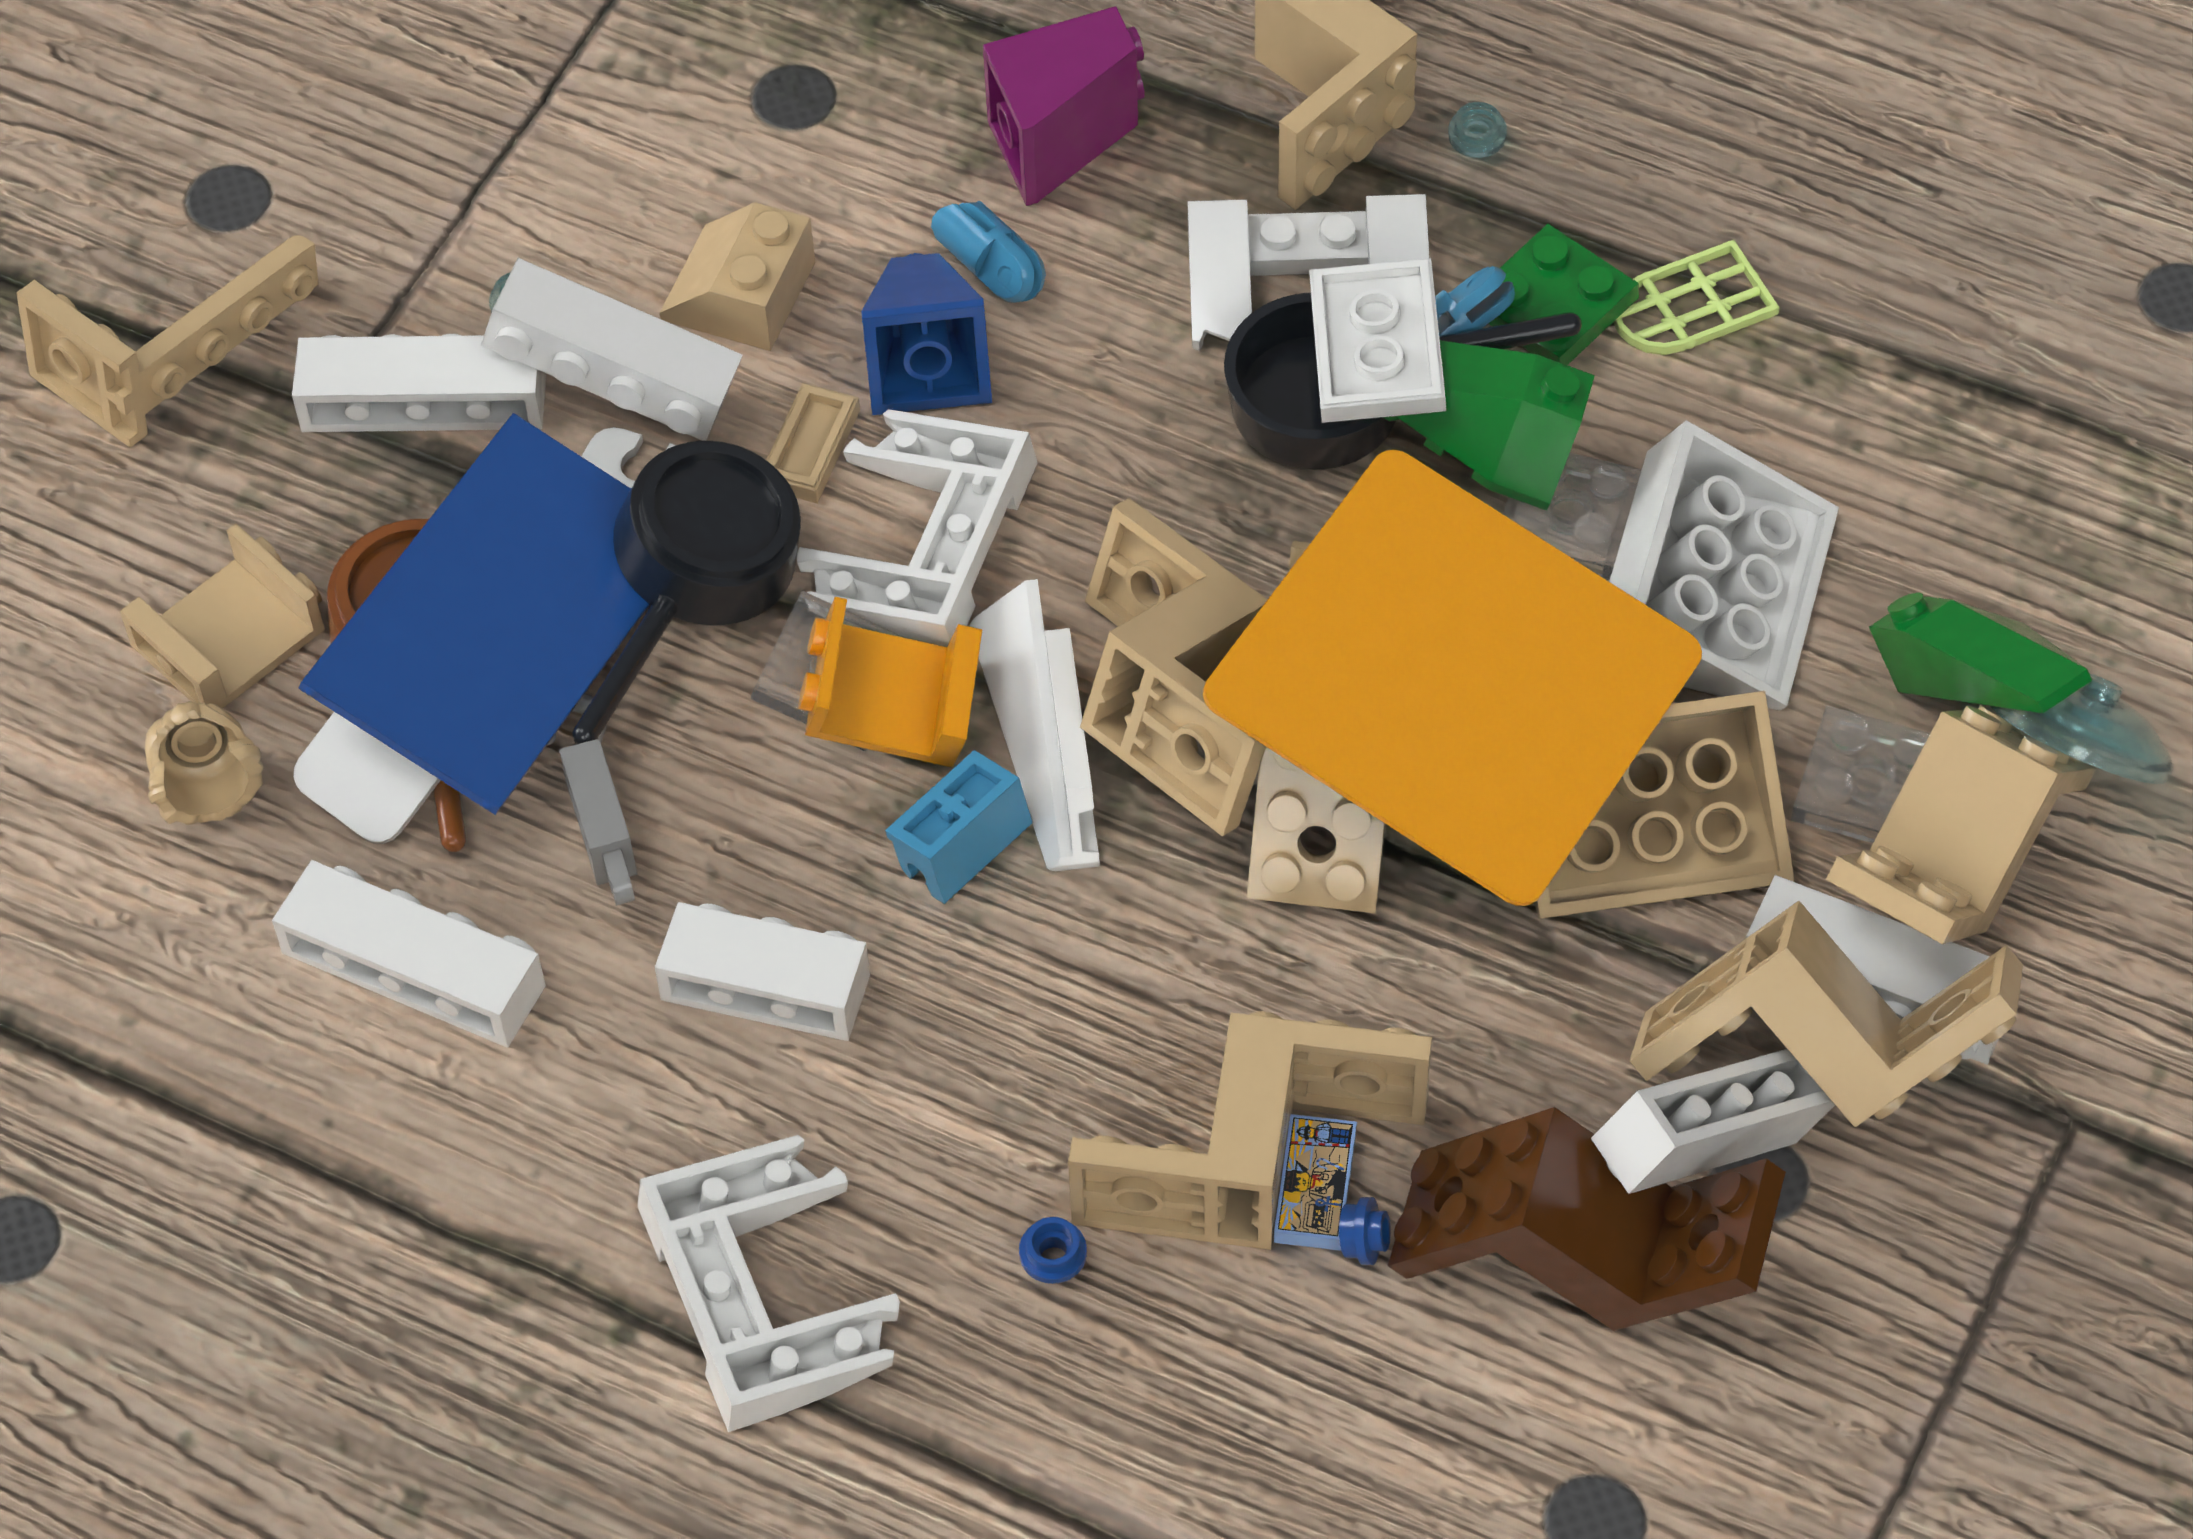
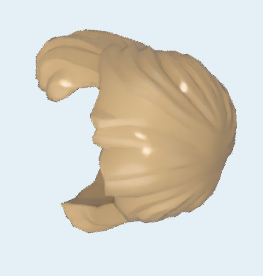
M193 701L177 703L172 710H168L164 714L163 718L155 721L146 733L145 754L150 772L148 798L151 804H156L159 807L160 816L168 824L181 822L186 825H193L196 822L221 821L240 812L255 797L256 792L263 785L261 773L264 768L260 761V749L254 745L252 740L245 736L239 722L230 713L215 704L196 703Z

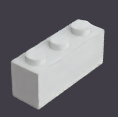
M682 902L677 903L655 965L661 1001L849 1041L870 978L866 942L858 941L844 932L826 931L821 933L794 927L789 922L775 917H765L760 920L733 914L715 904L696 906Z

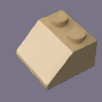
M754 202L705 224L660 311V319L771 351L815 264L811 218Z

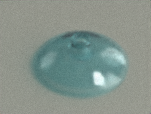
M2090 674L2093 681L2045 713L1991 706L1999 716L2027 735L2070 757L2104 771L2140 782L2165 784L2174 770L2170 753L2151 723L2132 706L2120 699L2124 691L2123 688L2100 676Z

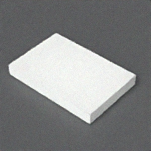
M1431 258L1309 270L1322 423L1446 411Z

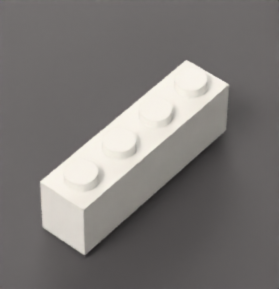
M517 258L493 307L481 346L498 352L506 359L519 361L555 377L564 384L577 386L611 401L622 409L635 411L667 425L678 433L688 434L702 441H706L743 356L731 349L520 258Z
M389 334L382 337L327 335L323 337L298 338L292 398L301 432L500 430L512 413H515L536 428L542 429L546 373L519 361L506 359L498 352L481 346L484 335L400 336Z
M311 860L272 919L282 954L507 1048L546 987L539 954L525 941L514 936L500 938L479 929L474 922L461 914L449 912L444 915L427 908L414 896L403 890L392 889L389 892L367 883L358 873L344 866H336L333 869Z
M1777 875L1774 876L1746 935V938H1748L1794 903L1800 901L1900 1019L1907 1016L1990 957L1953 942L1941 944L1906 924ZM1999 1039L1987 1045L1979 1040L1961 1053L1962 1059L1971 1058L1988 1065Z
M1788 1049L1638 1090L1591 1137V1140L1606 1160L1611 1173L1621 1182L1627 1193L1631 1194L1796 1144L1835 1104Z

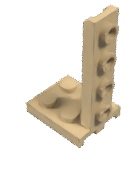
M301 235L288 238L137 351L121 342L111 328L104 324L98 325L79 312L66 296L62 294L55 295L36 280H33L16 292L30 376L131 448L148 435L146 413L165 399L174 397L186 383L209 366L218 364L229 351L252 334L262 331L272 319L295 302L305 299L319 285L315 243Z

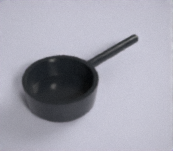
M1311 293L1282 297L1261 306L1246 317L1231 336L1225 352L1224 373L1233 418L1245 440L1267 458L1280 464L1300 469L1323 470L1337 468L1356 462L1373 452L1392 431L1396 420L1388 421L1383 417L1322 423ZM1563 313L1441 336L1439 339L1441 341L1508 349L1574 336L1581 330L1582 321L1574 313Z
M693 441L673 446L659 453L639 473L616 518L613 543L617 562L623 575L632 588L645 601L651 604V607L574 727L572 734L576 744L598 739L673 617L701 625L735 624L762 614L772 607L787 590L796 566L801 528L800 509L796 496L787 480L772 464L761 456L730 443Z

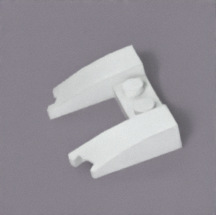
M1426 194L1366 196V211L1249 215L1247 199L1188 201L1192 349L1200 351L1207 333L1230 341L1237 327L1252 313L1250 276L1309 274L1311 269L1429 258Z
M888 409L883 413L885 423L893 430L890 435L876 447L865 446L854 438L846 445L843 453L847 463L917 487L941 493L909 566L799 547L797 551V564L800 572L814 573L816 592L801 593V600L805 609L827 617L834 597L847 599L843 624L948 647L957 625L967 626L976 607L971 593L972 587L1006 509L1018 510L1038 462L1029 432Z
M799 1135L640 1179L637 1207L659 1262L666 1260L706 1358L705 1376L728 1432L782 1415L830 1396L891 1367L893 1363L894 1350H879L882 1322L897 1321L900 1301L896 1293L773 1329L735 1237L773 1224L847 1191L848 1180L846 1175L836 1166L824 1177L817 1178L795 1159L804 1147V1139Z

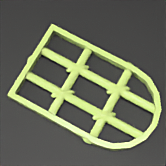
M1733 239L1657 269L1644 272L1633 278V280L1639 283V288L1645 287L1649 295L1645 296V300L1632 304L1614 321L1617 333L1630 346L1645 353L1667 355L1692 349L1695 346L1779 314V306L1760 279L1759 274L1751 266ZM1729 253L1732 254L1738 263L1708 276H1705L1698 266ZM1687 269L1694 276L1690 279L1691 282L1660 293L1653 283ZM1744 272L1753 288L1721 300L1713 289L1717 285L1716 282ZM1702 288L1710 300L1706 302V306L1675 317L1667 305L1671 303V299ZM1756 296H1760L1766 305L1765 308L1733 319L1729 313V310L1732 309L1731 306ZM1657 305L1664 316L1660 320L1661 323L1632 333L1622 320L1626 316ZM1714 312H1718L1724 321L1723 324L1689 337L1683 329L1687 326L1686 323ZM1670 329L1674 331L1679 339L1666 343L1646 340V338Z

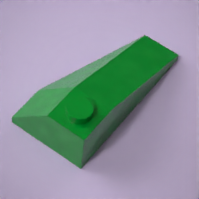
M1440 340L1446 411L1383 418L1388 421L1401 420L1426 437L1424 446L1439 456L1446 451L1474 470L1471 478L1488 490L1547 511L1582 422L1595 375L1538 354Z
M1922 593L1908 594L1892 602L1887 608L1889 614L1869 626L1895 687L1900 693L2045 713L2093 681L2086 667L2025 623L1952 599L1926 597Z

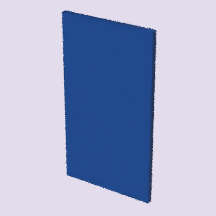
M512 413L304 677L298 689L496 815L650 606L626 580L614 551L615 521L631 488L523 418Z

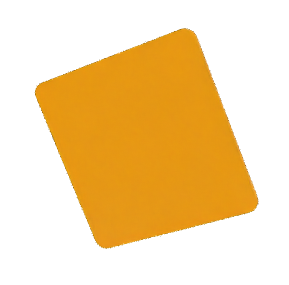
M1386 450L1374 458L1209 676L1203 688V699L1213 713L1510 904L1527 906L1533 904L1541 897L1698 666L1702 658V649L1698 640L1691 633L1403 451Z

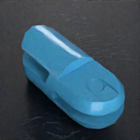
M981 201L966 202L959 205L951 204L940 208L932 217L931 228L935 238L997 297L1010 303L1024 302L1035 298L1042 290L1046 271L1038 253Z
M1493 266L1483 268L1471 275L1451 292L1447 293L1445 290H1442L1435 296L1439 337L1482 329L1512 304L1515 298V288L1512 282H1503L1506 273L1501 268Z

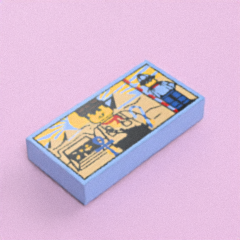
M1290 1114L1274 1228V1243L1341 1251L1339 1223L1342 1208L1347 1204L1357 1122Z

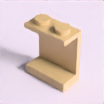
M237 524L226 530L235 559L163 614L159 615L140 597H137L120 610L130 644L143 658L190 701L205 704L212 703L221 708L226 707L325 630L318 606L322 602V597L314 583L301 572L293 575L283 566L279 554L266 539L258 537L254 540Z

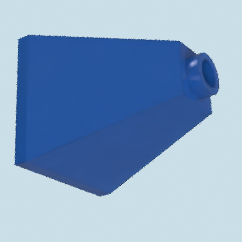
M914 253L905 257L891 258L861 311L872 415H881L888 409L910 412L992 403L983 298L939 253L925 255Z

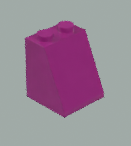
M1116 6L983 44L987 121L1026 206L1038 203L1138 126V100L1144 99L1145 91L1141 75L1137 69V62L1144 59V51L1138 31L1134 26L1126 27Z

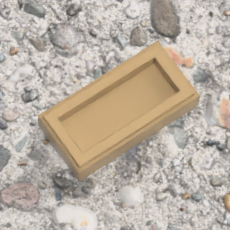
M806 383L801 384L766 459L787 480L796 498L818 504L860 412L859 397Z

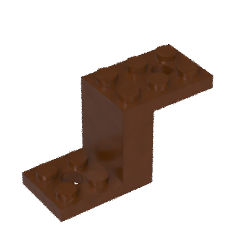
M1556 1107L1422 1150L1411 1170L1412 1183L1403 1214L1395 1225V1242L1388 1267L1404 1278L1409 1279L1498 1253L1615 1331L1756 1292L1786 1171L1766 1158L1673 1187L1664 1183L1628 1194L1621 1182L1611 1173L1606 1160L1591 1140L1594 1134Z

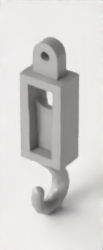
M584 694L572 712L583 714L593 697ZM605 726L598 739L559 749L567 788L596 884L601 885L609 882L617 906L635 901L630 876L638 874L629 832L601 745L606 731ZM555 734V735L553 736V738L550 740V742L548 743V745H550V744H552L553 742H555L556 734Z

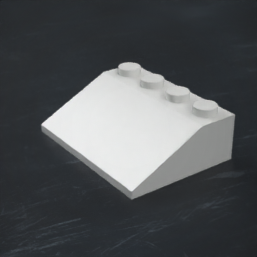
M1686 420L1646 453L1609 582L1685 629L1698 640L1702 649V658L1684 685L1685 688L1721 697L1765 691L1768 708L1781 711L1788 705L1839 507Z

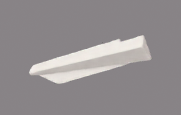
M1038 579L1026 580L973 618L969 627L982 629L979 650L980 664L1016 775L1020 778L1032 824L1047 869L1056 872L1100 867L1085 733L1080 728L1082 712L1070 628L1046 630L1044 632Z

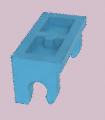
M973 750L891 824L885 832L887 838L893 843L899 864L905 874L912 879L921 871L932 897L945 904L1032 824V819L1020 778L976 750Z

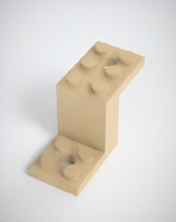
M1255 0V59L1308 96L1306 100L1279 121L1278 198L1294 210L1298 209L1313 195L1319 196L1330 187L1335 176L1353 161L1360 162L1380 138L1392 128L1398 129L1402 127L1414 111L1417 33L1370 0Z
M1128 498L1113 506L1085 598L1087 604L1118 627L1109 631L1080 728L1223 837L1239 827L1266 746L1213 713L1203 699V688L1209 676L1268 599L1138 503ZM1150 575L1155 579L1159 587L1160 596L1153 591ZM1196 739L1204 749L1205 759L1197 753Z
M1293 541L1290 550L1289 571L1310 543ZM1266 747L1258 772L1247 898L1375 913L1378 903L1386 824ZM1312 826L1324 827L1335 837L1336 847L1325 855L1312 854L1302 846L1300 834Z
M1981 704L1979 708L1966 705L1963 710L1942 711L1870 850L1863 849L1862 852L1837 856L1825 880L1941 944L1987 932L2060 794L2085 790L2097 767L2082 760L2086 750L2073 741L2055 733H2051L2048 738L2026 730L2029 719L2012 709L1995 706L1989 707Z
M1797 901L1647 1010L1644 1014L1629 1062L1646 1081L1665 1068L1670 1074L1675 1073L1686 1066L1699 1053L1700 1046L1698 1044L1718 1031L1721 1036H1726L1740 1027L1752 1014L1753 1010L1750 1008L1752 1007L1854 1127H1857L1872 1115L1880 1120L1892 1114L1908 1098L1909 1094L1907 1091L1925 1078L1930 1082H1936L1945 1077L1960 1063L1962 1059L1961 1053L1979 1040L1987 1045L2008 1032L2016 1022L2015 1015L2018 1009L2023 964L2011 949L2005 945L1907 1016L1900 1019L1800 901Z
M1257 1011L1250 1014L1231 1012L1208 1154L1195 1153L1193 1150L1177 1144H1165L1155 1148L1127 1144L1123 1140L1112 1136H1096L1091 1139L1072 1137L1068 1158L1072 1224L1271 1250L1292 1110L1425 1125L1432 1037L1416 1035L1414 1032L1403 1028H1387L1379 1031L1349 1027L1341 1021L1330 1019L1314 1023L1283 1019L1277 1014L1265 1011Z

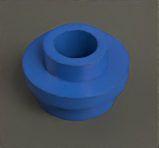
M1361 1197L1357 1204H1345L1342 1208L1339 1223L1340 1247L1345 1258H1358L1361 1265H1374L1378 1259L1379 1251L1386 1252L1389 1248L1391 1238L1390 1218L1387 1211H1379L1374 1197Z
M1047 1217L1040 1219L1029 1227L1021 1238L1019 1244L1020 1262L1024 1270L1032 1278L1040 1282L1056 1284L1068 1281L1075 1277L1085 1264L1087 1257L1085 1238L1075 1225L1063 1218ZM1048 1248H1059L1065 1252V1255L1058 1259H1046L1041 1256Z

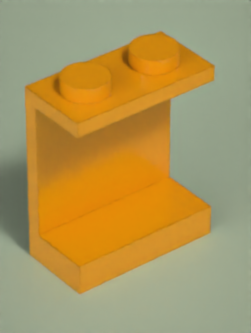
M834 597L826 619L815 618L809 638L807 654L818 657L815 674L810 672L805 674L799 698L798 709L809 711L805 735L953 768L967 739L982 629L958 624L948 647L845 625L843 622L847 599Z

